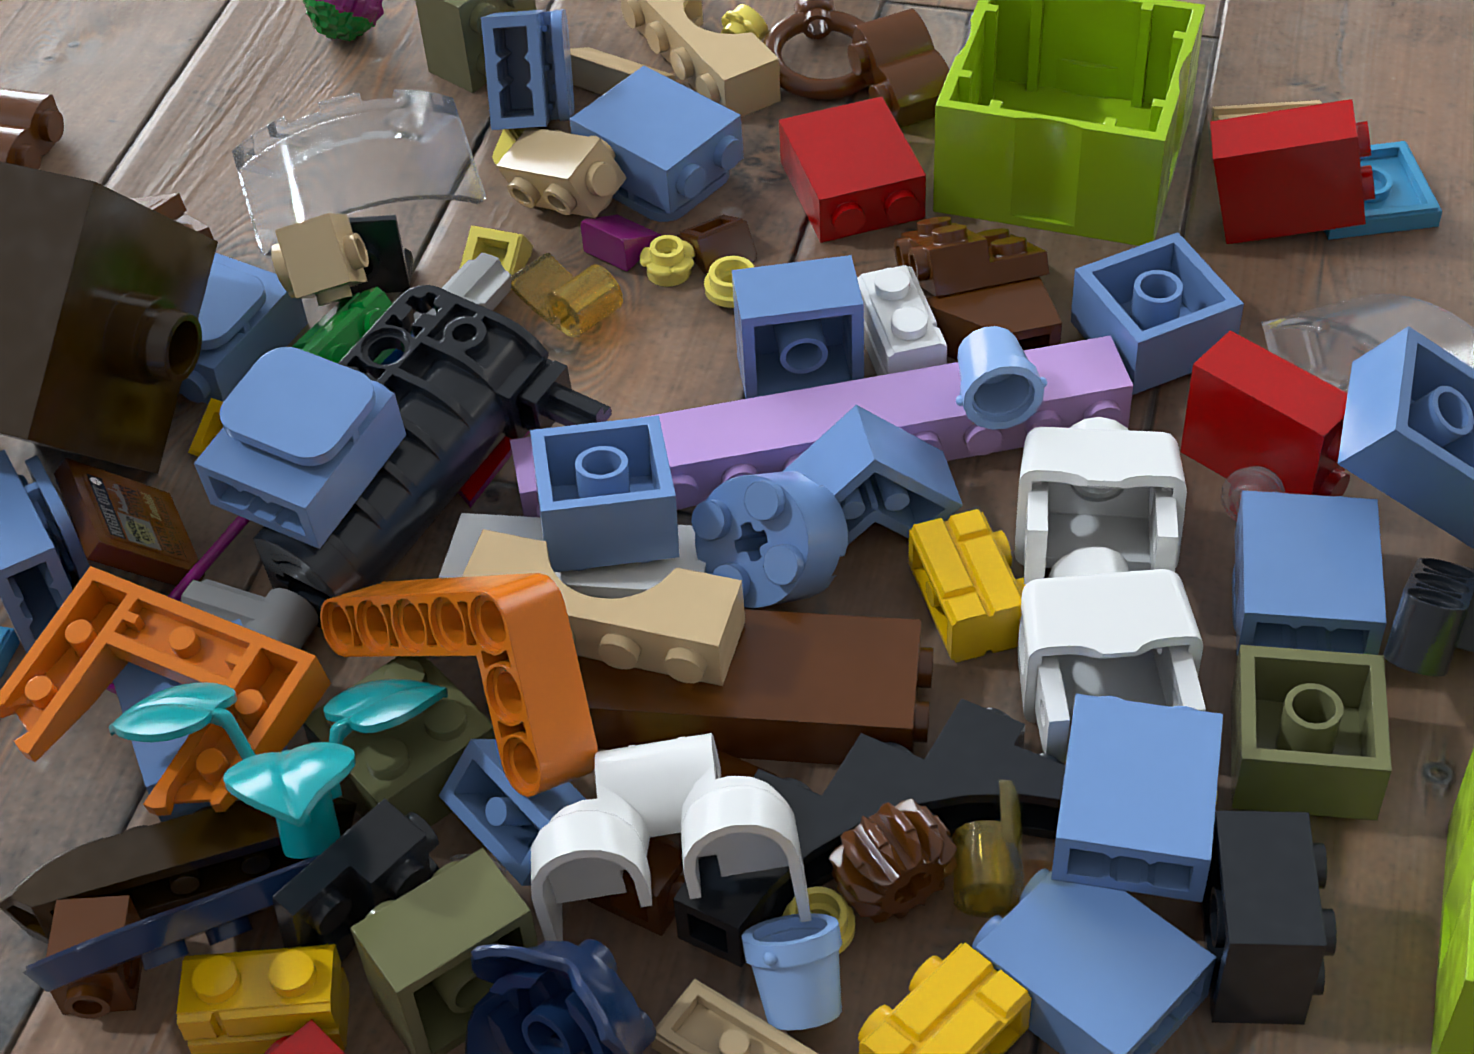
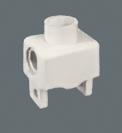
M1103 417L1087 418L1072 425L1070 428L1036 427L1027 434L1024 443L1018 487L1014 551L1016 560L1024 565V584L1035 579L1045 578V568H1052L1061 557L1075 550L1087 547H1107L1119 552L1127 560L1129 572L1167 569L1175 572L1180 557L1187 495L1182 461L1176 439L1171 434L1165 432L1129 431L1127 427L1116 420Z
M1087 547L1075 550L1061 557L1052 566L1049 578L1035 579L1029 581L1024 586L1021 597L1022 615L1019 625L1017 652L1023 712L1027 721L1038 723L1043 754L1051 755L1061 762H1066L1070 721H1072L1076 694L1097 697L1115 696L1126 701L1170 707L1188 706L1199 711H1206L1198 680L1203 641L1184 585L1177 573L1167 569L1129 572L1127 560L1119 552L1107 547Z

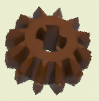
M912 798L901 801L896 806L888 802L884 803L878 812L872 816H862L861 823L855 829L846 831L841 835L843 844L835 848L829 857L834 867L831 875L838 883L836 888L848 906H854L861 917H870L875 923L884 922L893 915L898 919L904 918L911 908L917 905L925 906L926 899L933 892L943 890L945 886L944 878L952 874L957 866L954 858L957 847L949 837L951 835L950 831L937 815H932L926 806H919Z

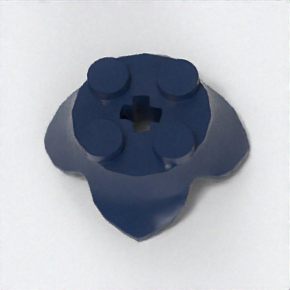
M586 939L579 946L568 941H545L538 946L528 948L489 944L477 946L471 951L473 972L478 978L494 985L474 1006L467 1022L465 1054H642L656 1038V1029L651 1018L637 1006L634 996L616 974L617 963L614 956L605 945L597 940Z

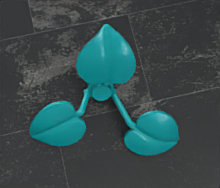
M384 679L358 684L339 693L324 706L323 711L326 720L335 722L330 728L329 742L310 743L292 750H284L281 753L269 752L257 755L254 753L233 714L226 710V708L237 701L235 690L218 683L199 682L181 684L156 692L131 706L110 724L108 728L111 736L116 734L121 738L138 742H163L192 734L209 723L222 727L242 758V761L236 763L224 773L223 780L227 791L246 804L274 816L284 855L290 858L304 859L320 855L341 837L333 799L342 795L340 782L352 771L356 764L354 751L350 747L343 745L345 737L353 730L362 733H374L402 724L442 698H447L448 690L447 687L408 679Z

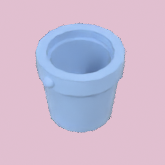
M993 326L973 331L964 338L958 348L957 358L961 385L960 395L956 398V404L963 406L968 419L980 427L992 430L1008 429L1023 423L1035 414L1043 402L1044 387L1047 386L1048 381L1046 378L1039 376L1036 366L1028 360L1015 335L1008 329Z
M811 913L812 921L800 923L799 914H792L760 922L748 928L742 934L745 959L752 967L767 1022L775 1028L787 1031L814 1028L833 1021L841 1014L839 949L842 946L839 922L836 917L827 914Z

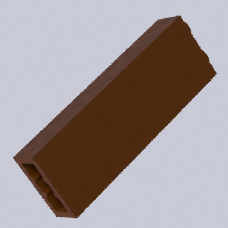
M744 609L745 624L723 686L705 682L684 683L667 674L638 668L618 669L600 660L577 656L598 749L611 750L630 745L636 746L678 739V737L712 733L716 749L736 758L841 765L861 733L884 743L893 742L902 745L912 754L914 752V742H928L930 702L918 701V688L932 687L934 648L921 647V620Z

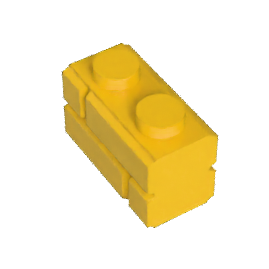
M979 509L951 515L948 521L938 518L914 524L911 530H909V566L950 659L957 663L984 656L988 650L996 653L1018 647L1019 625L1022 615L1021 597L1026 584H1024V577L1015 579L1010 569L1012 566V554L1005 533L1002 530L992 532L984 513L980 512Z
M966 942L964 944L960 943L944 960L937 955L927 959L914 974L909 985L910 993L894 1009L888 1005H882L868 1017L858 1035V1041L860 1042L859 1054H1004L1029 1028L1032 998L1027 989L1002 970H995L992 962Z
M329 944L185 956L182 961L176 1014L177 1025L184 1039L188 1040V1048L191 1054H264L275 1041L286 1035H293L311 1019L341 1050H345L347 1046L350 993L349 982L344 968L341 967V960L336 945Z

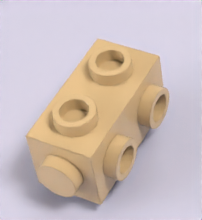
M533 127L526 128L496 165L509 183L507 186L509 193L520 204L528 208L536 206L556 210L563 215L571 213L596 218L611 203L613 195L627 179L614 160V150L603 139L593 135L588 137L565 133L561 130L552 131Z

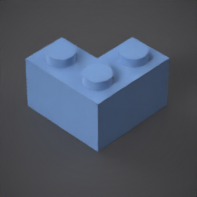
M858 405L849 410L784 470L806 475L804 477L810 479L818 486L824 485L834 494L846 519L848 530L847 546L874 522L909 538V530H911L914 524L942 518L945 521L963 506L942 450Z

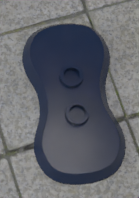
M319 855L87 940L28 965L23 973L46 992H50L137 958H141L145 971L190 954L185 940L203 933L206 934L210 946L252 930L253 928L248 916L274 907L272 896Z

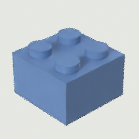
M1177 232L1075 269L1071 323L1085 340L1111 335L1133 384L1132 395L1192 373L1193 363L1231 330L1239 335L1244 303Z
M851 255L732 270L737 358L745 399L864 378V303Z
M659 415L530 430L543 541L547 542L551 567L554 572L581 571L588 568L636 562L647 563L654 560L679 557L676 494Z

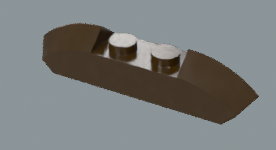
M337 797L333 799L340 835L342 836L352 827L357 803ZM238 800L225 812H215L212 806H207L192 814L149 826L132 827L121 834L99 838L66 851L40 866L18 883L0 901V909L30 936L48 944L56 900L129 895L142 920L309 858L295 859L285 856L276 818Z

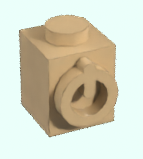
M326 213L275 230L278 243L272 245V261L281 285L291 298H316L318 306H325L353 297L350 287L368 282L364 268L369 265L368 253L360 235L352 232L347 214Z

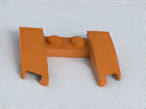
M90 566L0 690V719L17 714L28 732L14 740V742L27 759L36 762L96 702L130 662L181 684L208 682L226 685L234 689L237 701L226 708V710L233 714L256 755L269 752L281 753L304 724L331 685V682L319 660L313 654ZM209 723L204 728L188 736L143 803L149 813L157 816L171 815L175 804L211 802L210 805L215 812H225L238 799L227 791L223 780L224 773L233 765L242 761L227 732L222 727Z

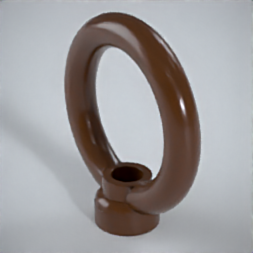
M796 0L794 4L795 14L779 21L765 36L763 43L779 58L780 87L791 94L814 100H833L851 96L868 86L863 76L856 75L853 71L836 78H811L791 70L782 59L781 51L785 43L801 33H804L811 39H821L829 35L831 31H835L853 39L855 25L865 22L851 14L836 11L833 0Z

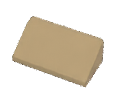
M590 47L570 49L573 85L601 95L642 66H645ZM648 67V68H650V69H652V70H654V71H656V72H658V73H660V74H662V75H664V76H666V77H668V78H670V79L676 81V80H675V75L670 74V73H667V72H664V71H661V70H658V69H655V68Z

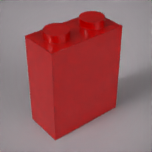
M882 96L779 120L781 164L820 243L925 218L926 174Z
M1352 99L1210 121L1213 162L1226 244L1366 224L1364 201L1374 200L1375 190L1372 166H1361L1360 157L1371 156L1368 121L1356 122Z
M1230 330L1193 363L1180 452L1247 491L1343 496L1348 487L1350 475L1345 472V468L1338 465V457L1348 393Z

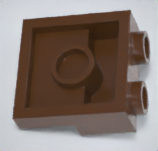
M933 217L918 221V230L901 233V238L895 239L894 242L897 266L907 265L912 267L920 286L935 297L1050 274L1047 251L1026 241L1025 237L1010 234L1009 229L1006 228L989 229L974 233L967 229L966 225H959L956 222L952 223L951 217Z

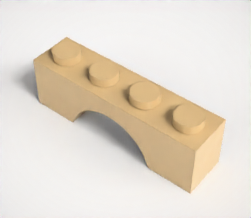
M621 0L622 14L629 27L636 28L647 39L652 51L656 54L660 53L672 65L677 77L680 80H686L697 93L740 114L741 117L781 101L779 58L752 32L722 34L701 28L700 26L703 24L702 0Z
M482 530L462 577L541 573L549 576L562 593L577 656L600 660L618 669L638 668L667 674L684 683L705 682L723 686L745 624L742 580L676 567L660 583L642 593L614 599L596 598L571 589L557 577L551 567L546 541Z

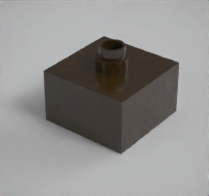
M0 162V435L158 474L182 381L192 373L200 356L202 330L198 318L218 242L95 181Z

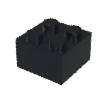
M1216 811L1211 863L1203 901L1201 902L1205 949L1216 956L1209 989L1213 1023L1304 1025L1312 996L1323 995L1325 987L1324 956H1334L1337 927L1334 910L1322 908L1319 889H1324L1327 882V854L1324 843H1313L1309 812Z

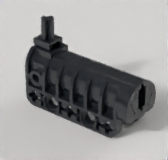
M419 285L408 289L397 298L338 363L365 374L370 380L384 385L391 392L395 393L406 436L320 549L265 526L258 532L253 540L272 588L288 589L306 599L315 608L319 616L317 626L322 628L320 613L324 601L382 583L505 436L511 439L523 438L528 431L551 428L555 422L564 426L606 422L612 415L611 407L572 390L568 366L556 360L548 359L549 352L529 331L513 320L440 287ZM431 309H435L436 313L434 315L426 314ZM414 313H421L422 315L415 321ZM412 330L414 332L415 337H412L410 334ZM387 349H397L404 352L399 360L391 364L380 365L373 362L382 351Z

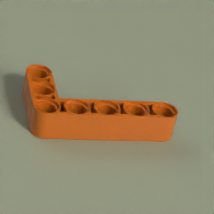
M541 573L385 581L324 601L320 613L321 627L327 643L337 655L343 657L477 656L502 767L511 786L519 794L531 797L588 775L595 769V754L598 752L597 742L567 609L560 589L549 576Z

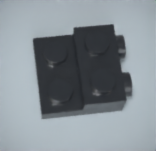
M384 798L272 896L284 948L335 944L342 962L356 945L350 927L364 920L378 905L386 901L397 900L427 882L439 870L437 864L429 856V853L439 845L438 837L430 825L414 812H409L405 816Z

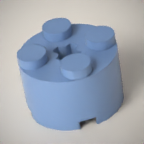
M784 471L734 477L720 484L707 497L706 501L699 503L693 511L691 522L695 532V547L698 560L706 563L707 574L742 580L744 607L760 608L807 599L824 591L836 577V575L832 576L837 566L839 557L845 556L848 544L846 519L834 494L824 485L818 486L810 479L804 477L806 476L795 471Z

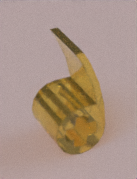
M545 253L511 276V289L545 321L573 338L584 334L621 308L623 304V294L616 279L608 270L597 264L590 265L576 276H572L550 253Z
M1000 779L1001 822L975 821L966 823L957 828L952 835V842L957 847L954 854L957 866L953 871L954 905L959 911L970 916L979 918H992L996 915L1002 916L1011 912L1020 902L1024 888L1021 808L1016 789L1009 780Z

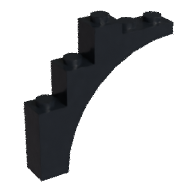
M961 698L925 759L913 755L902 745L893 742L884 743L861 733L823 795L813 792L807 785L797 779L789 777L780 778L761 769L757 770L753 778L771 785L786 800L794 812L807 888L821 887L834 879L831 875L834 867L829 857L835 848L843 844L841 835L846 831L855 829L861 823L862 816H872L878 812L884 803L888 802L896 806L901 801L912 798L919 806H926L932 815H937L950 831V838L963 835L1021 834L1056 840L1066 765L1051 755L1036 754L1024 749V723L1012 719L999 709L984 708ZM717 855L700 857L698 862L701 898L690 899L685 881L673 899L678 938L742 968L746 963L742 934L748 928L760 922L782 917L785 908L795 897L789 866L722 877Z

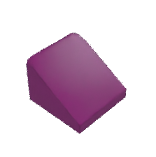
M620 215L587 218L580 224L584 252L626 272L640 261L641 251L646 247H650L651 242L661 236V234Z

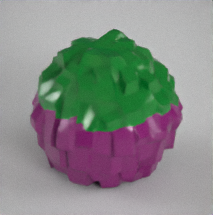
M303 0L306 7V15L310 18L313 27L318 33L325 35L329 39L355 40L357 36H363V33L376 26V21L384 14L382 0Z

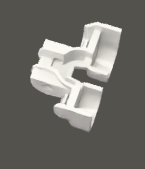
M712 733L690 737L684 736L678 737V739L636 746L630 745L624 748L596 752L595 777L597 799L581 800L563 807L539 831L531 846V899L545 941H563L562 903L626 893L622 878L624 869L629 872L635 883L641 907L651 906V874L646 857L650 837L680 832L683 871L690 899L701 898L698 857L717 855L722 877L789 866L800 923L812 921L794 812L780 793L767 782L746 776H727L722 778L721 766Z

